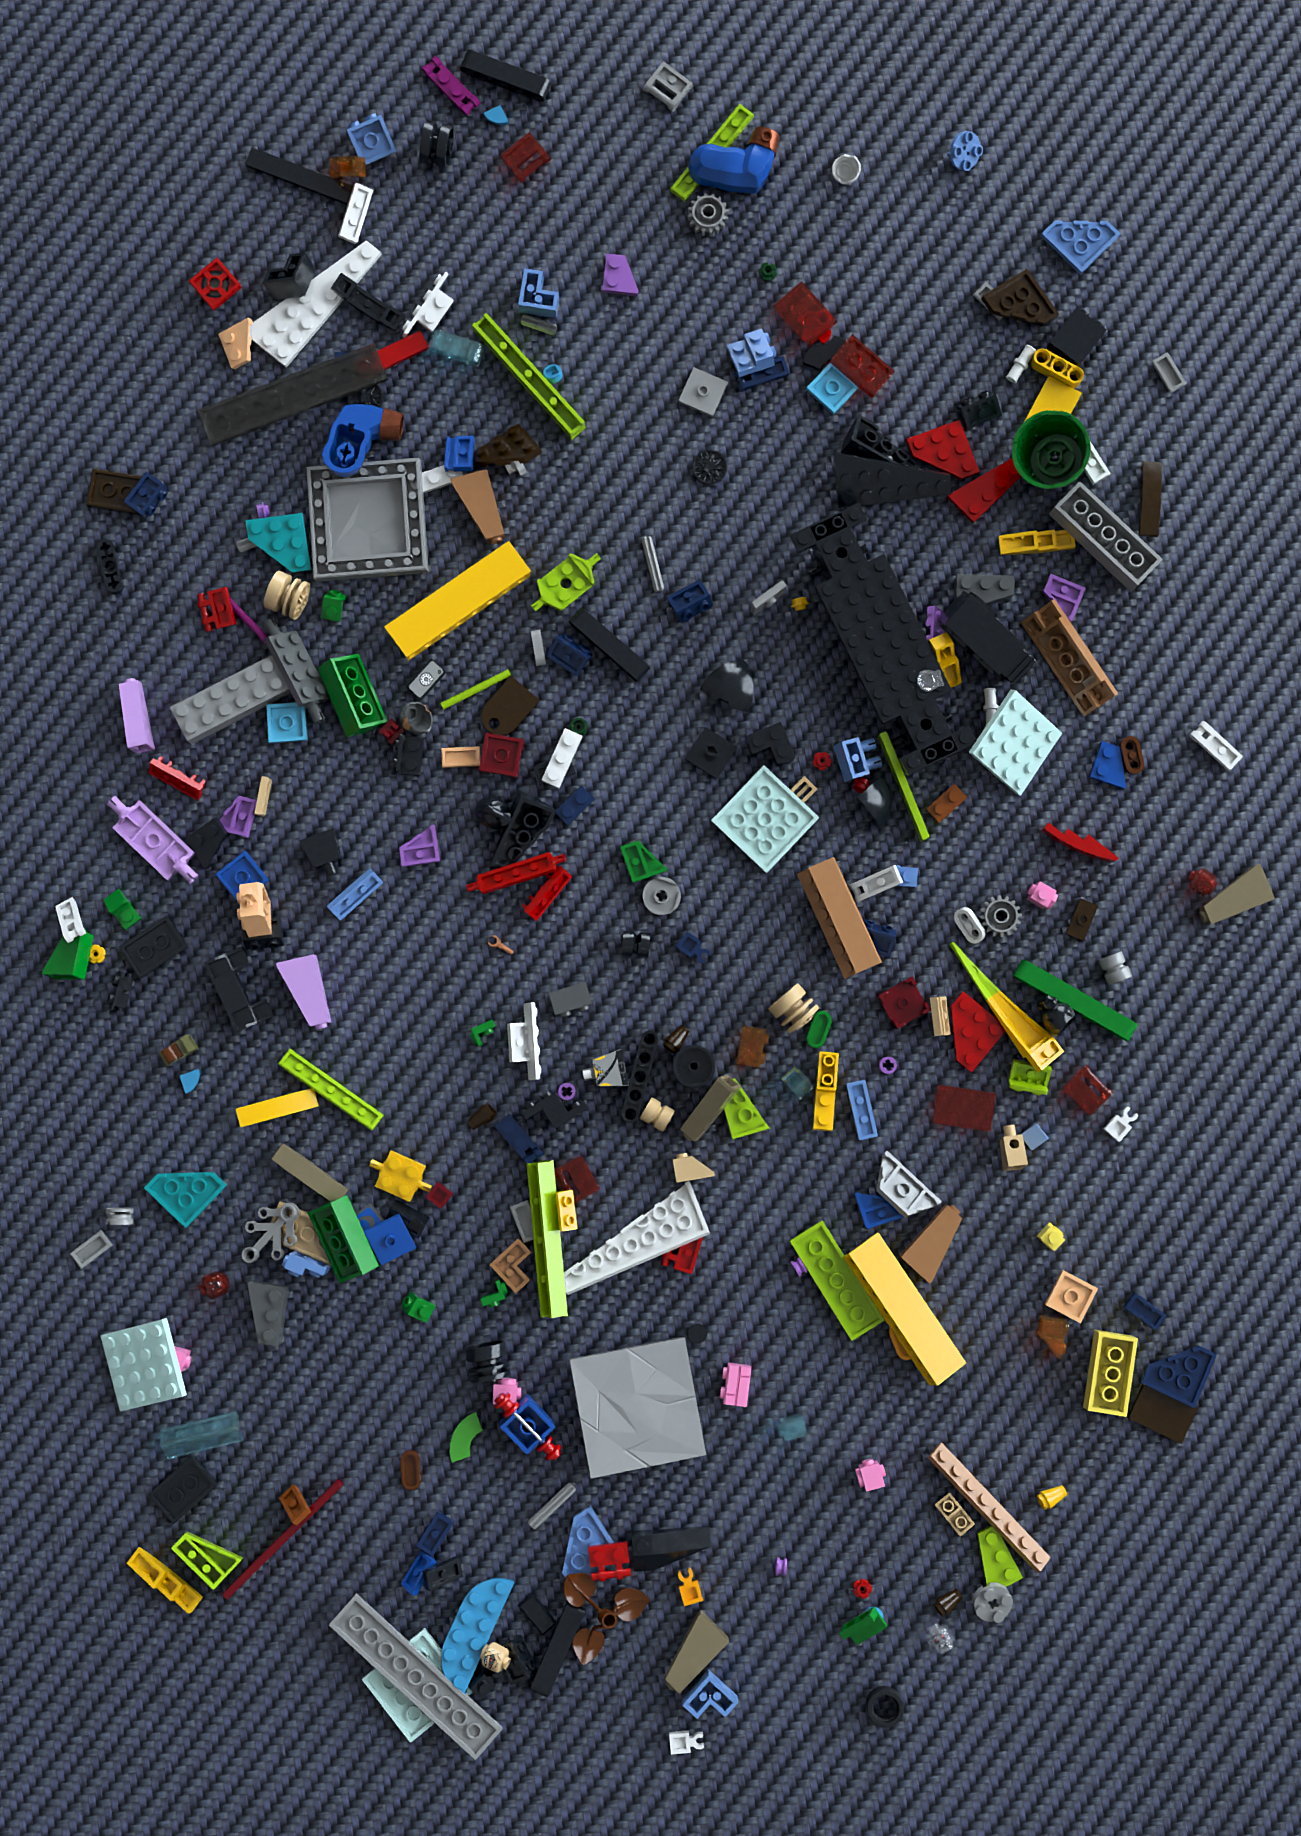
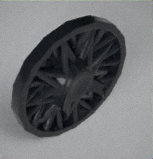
M361 380L353 384L348 394L350 405L365 404L381 408L384 397L381 388L370 380Z
M713 449L699 452L694 458L692 471L695 478L706 485L716 484L725 477L727 462L720 452Z

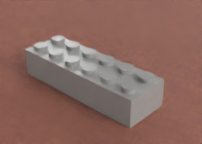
M1080 481L1049 513L1060 526L1130 592L1163 560Z
M271 655L171 706L170 709L186 740L190 744H194L266 707V705L272 704L291 694V691Z

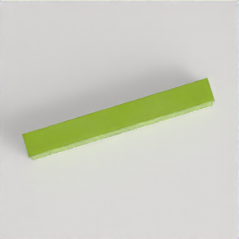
M485 313L484 317L477 323L474 322L472 324V330L566 435L573 440L586 429L585 421L492 318Z
M542 1160L540 1162L526 1163L540 1316L550 1318L566 1317L568 1313L555 1195L553 1160Z

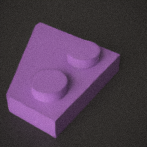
M606 254L603 293L638 296L639 291L625 255Z
M1050 574L1042 593L1049 601L1055 599L1069 621L1072 622L1086 588Z
M238 796L232 806L226 809L220 821L228 833L246 838L249 837L255 817L257 800Z

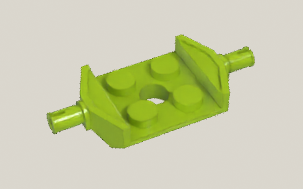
M570 553L569 557L542 579H538L537 584L541 597L531 605L536 612L543 605H548L558 611H562L595 585L591 569L595 563L601 560L600 556L595 553L588 560H584ZM564 579L571 581L572 584L569 588L565 589L561 586V582Z

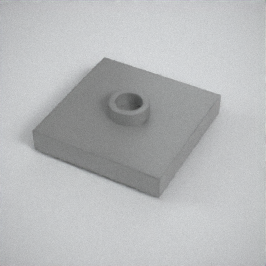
M693 367L678 403L713 418L728 382Z
M781 580L752 601L750 612L753 616L766 607H771L777 602L778 598L784 595L787 587L784 581Z

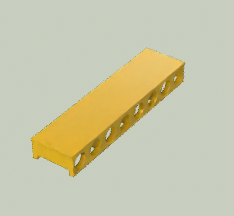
M508 541L384 626V628L409 661L528 579L531 570Z
M878 1232L843 1256L929 1386H938L966 1364Z

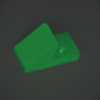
M120 888L104 899L110 914L117 918L125 930L130 929L142 919Z

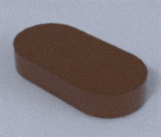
M406 1450L400 1457L401 1482L405 1489L415 1490L419 1487L422 1480L420 1456L415 1450Z

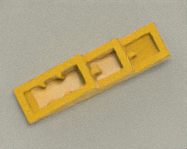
M1054 529L1040 532L1035 530L998 536L1001 555L1044 553L1070 550L1076 547L1075 539L1066 530L1055 531Z
M310 1088L236 1108L241 1128L315 1108L319 1104L316 1092Z
M141 1547L137 1548L127 1562L153 1589L157 1588L170 1601H175L187 1613H192L203 1598L180 1576Z

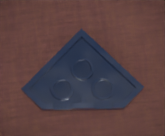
M1201 1346L1192 1347L1147 1364L1139 1383L1189 1407L1195 1408L1217 1354Z

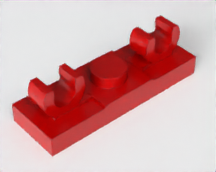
M162 756L158 760L154 758L151 760L148 774L199 801L205 786L204 779L200 783L195 782L197 775H193L191 779L188 778L180 770L172 768L171 761L167 765L163 764L164 757Z
M556 866V872L552 876L546 875L549 880L540 887L535 897L529 895L528 898L531 902L528 906L524 903L522 904V907L525 909L524 911L536 921L572 878L561 866Z

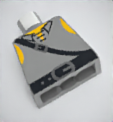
M622 1049L592 1059L593 1068L582 1069L584 1081L596 1079L597 1086L629 1085Z

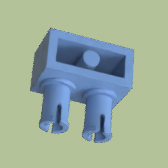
M859 737L834 745L844 782L870 774L869 770L882 767V762L874 764V762L881 760L879 756L865 759L863 753L876 749V744L868 745L875 742L874 738L860 741Z

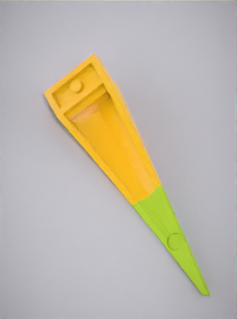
M954 942L950 943L951 948L1022 1057L1027 1058L1037 1073L1064 1052L1049 1032L1004 995Z

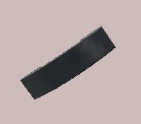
M343 273L339 274L331 287V290L354 308L393 331L397 330L405 317L403 313L391 305H386L359 287L355 281Z

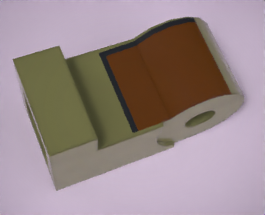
M186 1034L160 1051L159 1055L167 1067L196 1052L199 1048L192 1036Z

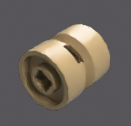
M651 1097L639 1119L648 1124L652 1122L656 1129L663 1132L675 1110L666 1105L662 1107L661 1102Z

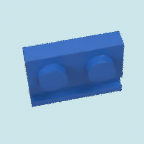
M474 436L447 437L444 462L445 472H448V470H453L454 472L473 470Z

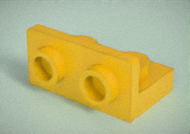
M573 1190L556 1191L560 1231L577 1229Z

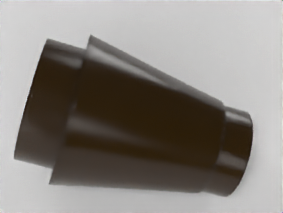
M680 1025L664 1039L663 1046L673 1054L677 1051L679 1052L690 1031L685 1026Z
M489 1103L482 1104L467 1122L475 1130L494 1120L497 1114Z
M955 1588L953 1591L935 1599L936 1602L933 1606L944 1617L952 1612L963 1597Z

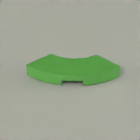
M477 1411L465 1417L453 1433L450 1443L452 1463L471 1456V1441L476 1434L483 1431Z

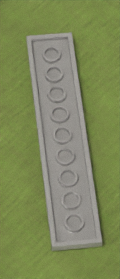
M357 1593L330 1622L329 1626L475 1760L502 1731L503 1727L466 1693L464 1694L456 1688L440 1669Z

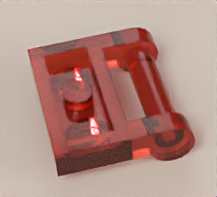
M530 132L500 155L501 159L521 183L543 163L547 164L551 160L550 156ZM536 153L540 155L522 171L518 168Z
M1086 1064L1062 1089L1088 1116H1091L1114 1092L1107 1088L1090 1071L1091 1068ZM1083 1076L1102 1093L1100 1097L1081 1080Z
M582 1155L554 1170L555 1176L564 1191L572 1190L563 1172L568 1170L580 1191V1194L576 1196L573 1192L574 1204L600 1190Z

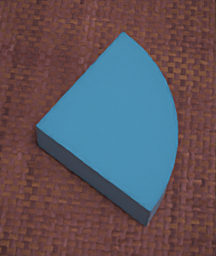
M501 105L484 112V116L489 122L499 126L509 124Z
M199 1069L179 1075L185 1094L193 1091L198 1084L200 1078Z

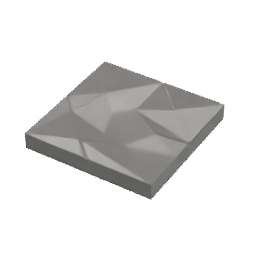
M420 458L363 462L361 469L356 474L348 477H340L333 474L327 465L306 467L313 578L316 582L429 573L422 464ZM417 478V489H414L411 483H415Z
M685 1337L569 1359L590 1478L706 1455Z

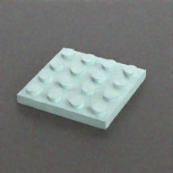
M1011 689L969 753L1015 794L1021 796L1062 732L1016 690Z
M763 765L711 821L767 873L819 817Z
M167 1318L101 1335L120 1411L187 1395Z
M423 1628L409 1642L443 1672L441 1662L442 1649L426 1628ZM376 1668L362 1678V1681L410 1743L434 1724L423 1711ZM467 1687L465 1693L469 1696L473 1691Z

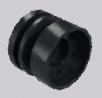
M505 1341L486 1342L465 1348L467 1362H476V1365L469 1368L468 1372L478 1373L470 1376L471 1383L495 1382L511 1374L510 1369H501L508 1366L509 1362L499 1361L500 1357L507 1355Z

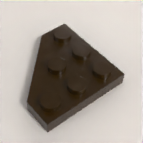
M1028 269L994 288L981 298L993 315L1044 326L1059 315Z
M517 424L510 427L500 436L494 437L486 445L477 448L474 452V460L480 467H487L489 463H496L497 466L510 465L511 461H519L521 464L534 459L542 451L528 433Z

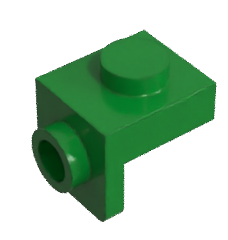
M337 590L328 591L323 597L321 618L340 622L346 595L341 594Z
M501 1279L496 1280L498 1292L481 1297L483 1306L488 1305V1308L497 1306L500 1300L506 1298L508 1289L505 1282L502 1283Z
M409 1292L408 1296L403 1300L401 1309L407 1315L427 1323L436 1305L418 1297L413 1292Z

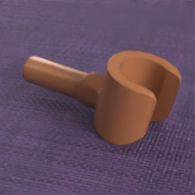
M492 935V937L497 939V942L494 945L488 942L491 947H498L510 955L513 954V950L501 943L497 936Z

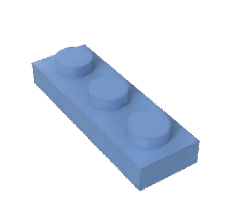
M369 868L329 903L327 907L341 921L384 882Z
M860 1080L847 1083L846 1087L858 1140L877 1137L878 1134L866 1081Z

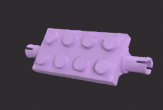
M116 796L111 798L113 802L108 801L107 805L119 815L118 822L112 828L165 879L169 881L179 872L191 884L194 879L189 874L195 879L198 877V874L187 865L188 860L195 852L146 805L139 800L134 806L126 807Z

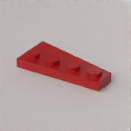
M1011 458L947 495V498L974 523L1021 478V475L1015 468Z

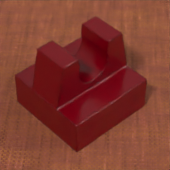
M392 718L378 731L392 746L395 744L396 739H399L400 734L406 733Z
M437 1182L426 1198L442 1209L454 1193L440 1182Z

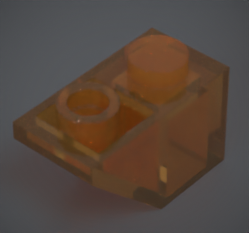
M338 156L329 158L330 177H366L365 157Z
M1040 1315L1038 1335L1056 1358L1062 1359V1354L1065 1355L1066 1353L1064 1338L1065 1335H1068L1069 1324L1064 1318Z

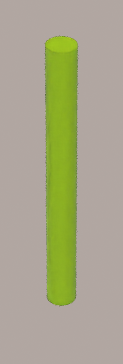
M507 669L440 704L444 710L510 677L511 674Z

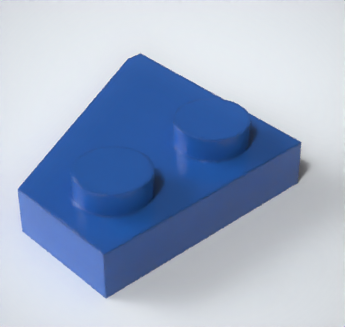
M1101 741L1089 778L1125 789L1126 783L1119 746Z
M854 1193L866 1230L903 1218V1215L883 1197Z

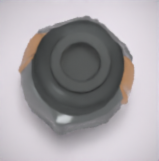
M406 702L400 711V722L404 729L413 734L430 733L433 718L426 705L419 702Z

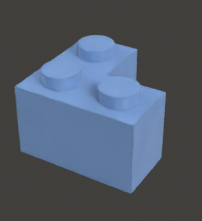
M524 268L518 303L519 313L557 318L559 292L542 290L544 282L543 271Z
M708 1669L682 1698V1706L697 1719L710 1704L726 1717L738 1704V1696Z

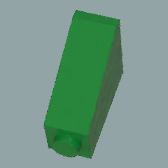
M86 932L85 935L77 936L69 943L62 936L45 965L42 975L55 980H85L94 936Z

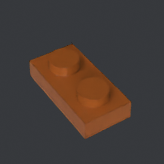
M954 783L926 811L939 824L967 796Z
M294 1484L279 1497L291 1522L296 1526L311 1513L299 1488Z

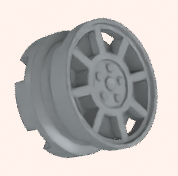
M106 1208L107 1219H105V1224H108V1222L110 1225L133 1224L131 1214L134 1213V1208Z

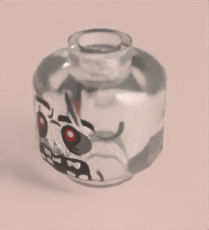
M935 1623L928 1628L929 1633L925 1639L934 1653L940 1652L942 1655L954 1647L955 1637L946 1624L939 1626L938 1623Z

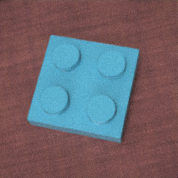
M831 361L807 386L806 390L834 415L859 389L860 385L837 364Z
M297 703L266 705L269 743L308 741L307 717L304 706L298 707Z

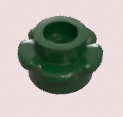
M763 263L759 269V275L763 280L771 281L777 275V268L772 263Z
M578 717L570 722L569 728L571 731L583 736L587 732L588 723Z

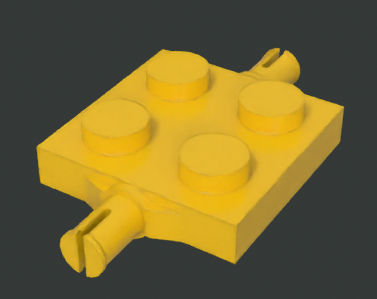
M391 1150L383 1164L373 1159L370 1162L369 1167L379 1170V1177L375 1187L408 1202H411L414 1193L418 1189L429 1193L432 1185L422 1181L426 1165Z

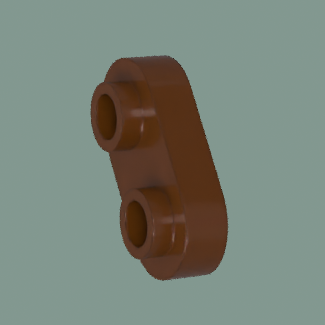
M1133 736L1125 737L1119 745L1124 769L1127 773L1135 775L1144 768L1140 743ZM1126 744H1130L1132 746L1131 750H1128L1126 748ZM1134 762L1136 764V768H1132L1130 766V763Z

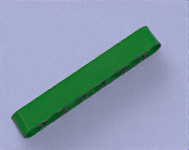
M1024 959L1021 960L1013 974V977L1045 996L1056 997L1057 1002L1068 1004L1075 1013L1122 1040L1129 1042L1138 1026L1137 1023Z

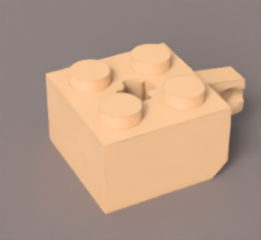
M259 882L240 884V892L237 893V902L240 904V909H237L238 920H241L242 929L246 930L248 937L272 934L271 902L264 884Z

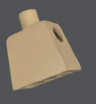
M1015 1125L1003 1126L1004 1137L999 1140L1003 1171L1023 1169L1028 1165L1022 1134L1016 1135Z

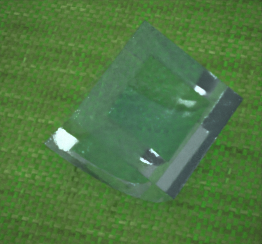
M796 1066L781 1078L799 1100L814 1088L808 1078Z

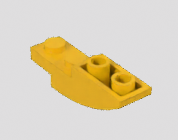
M819 1051L813 1109V1130L833 1131L839 1053Z

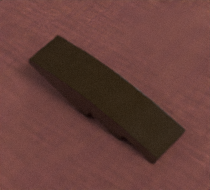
M1143 461L1141 465L1140 502L1138 504L1139 536L1158 537L1162 495V462Z

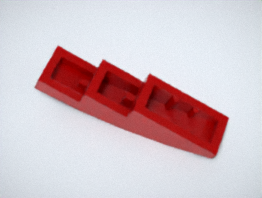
M1050 823L1045 824L1041 829L1043 833L1075 852L1111 863L1118 860L1115 854L1089 834L1082 839L1069 828L1062 833Z

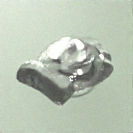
M921 671L918 675L917 684L922 690L927 692L944 686L941 671Z

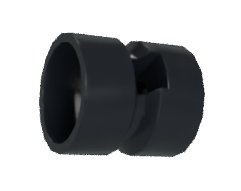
M624 931L622 955L633 956V954H637L638 957L648 958L650 933L640 932L636 935L634 931Z

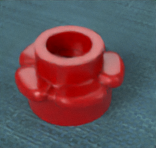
M826 752L816 753L813 759L814 767L822 771L826 770L831 765L830 755Z
M863 777L854 779L852 788L862 794L870 786L869 781Z
M866 1579L857 1580L853 1584V1593L856 1597L865 1599L872 1592V1586Z

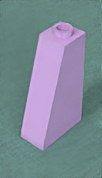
M134 678L126 679L124 683L119 684L127 748L136 754L155 750L142 683Z
M313 954L276 963L279 972L309 1026H315L317 1030L326 1028L327 1023H332L317 955Z

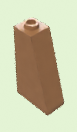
M487 469L451 478L453 489L486 542L498 544L502 542V539H506Z
M945 1204L899 1255L929 1284L933 1281L962 1220L959 1216L961 1212L953 1205L949 1207Z

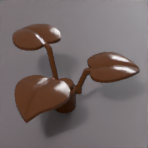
M572 1573L566 1576L563 1590L567 1601L573 1606L581 1607L587 1600L599 1612L597 1618L601 1625L593 1626L591 1630L586 1627L581 1628L575 1634L572 1646L582 1665L593 1660L604 1645V1634L596 1629L613 1628L617 1623V1615L624 1621L636 1619L650 1602L647 1595L635 1588H623L614 1596L616 1606L613 1607V1612L607 1608L601 1610L589 1598L594 1594L596 1588L595 1581H592L590 1575L586 1573Z

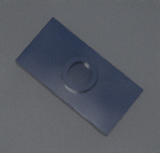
M1136 1292L1132 1293L1123 1306L1124 1309L1154 1331L1159 1328L1167 1316Z

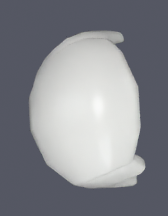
M842 155L832 165V175L840 184H851L857 180L861 172V164L855 156Z

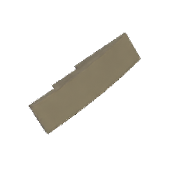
M284 1143L281 1144L271 1158L329 1201L343 1197L348 1191L345 1186Z

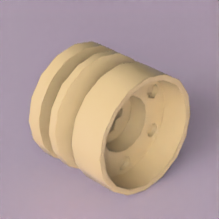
M277 571L268 585L264 597V607L276 613L282 608V615L286 617L289 615L293 620L298 619L308 601L310 583L306 581L301 583V580L298 578L292 583L291 575Z
M798 983L768 1008L775 1018H779L782 1015L786 1016L781 1024L782 1026H785L788 1022L792 1023L786 1030L789 1034L803 1027L819 1009L817 1004L810 1009L807 1007L813 1001L812 998L805 1002L801 1000L806 992Z

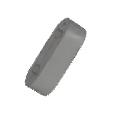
M531 631L536 666L546 665L541 631Z

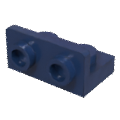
M146 471L124 500V503L147 519L148 516L150 517L154 514L157 504L166 498L168 488Z
M700 579L667 597L680 623L713 606L710 594Z
M561 634L555 639L546 656L578 677L593 654L590 653L586 646L575 643L571 636Z
M864 920V924L878 954L890 957L896 939V930L888 925L880 926L871 920Z

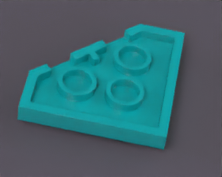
M303 513L245 520L248 540L292 573L311 571Z
M215 1172L159 1173L144 1189L187 1228L227 1187V1184Z

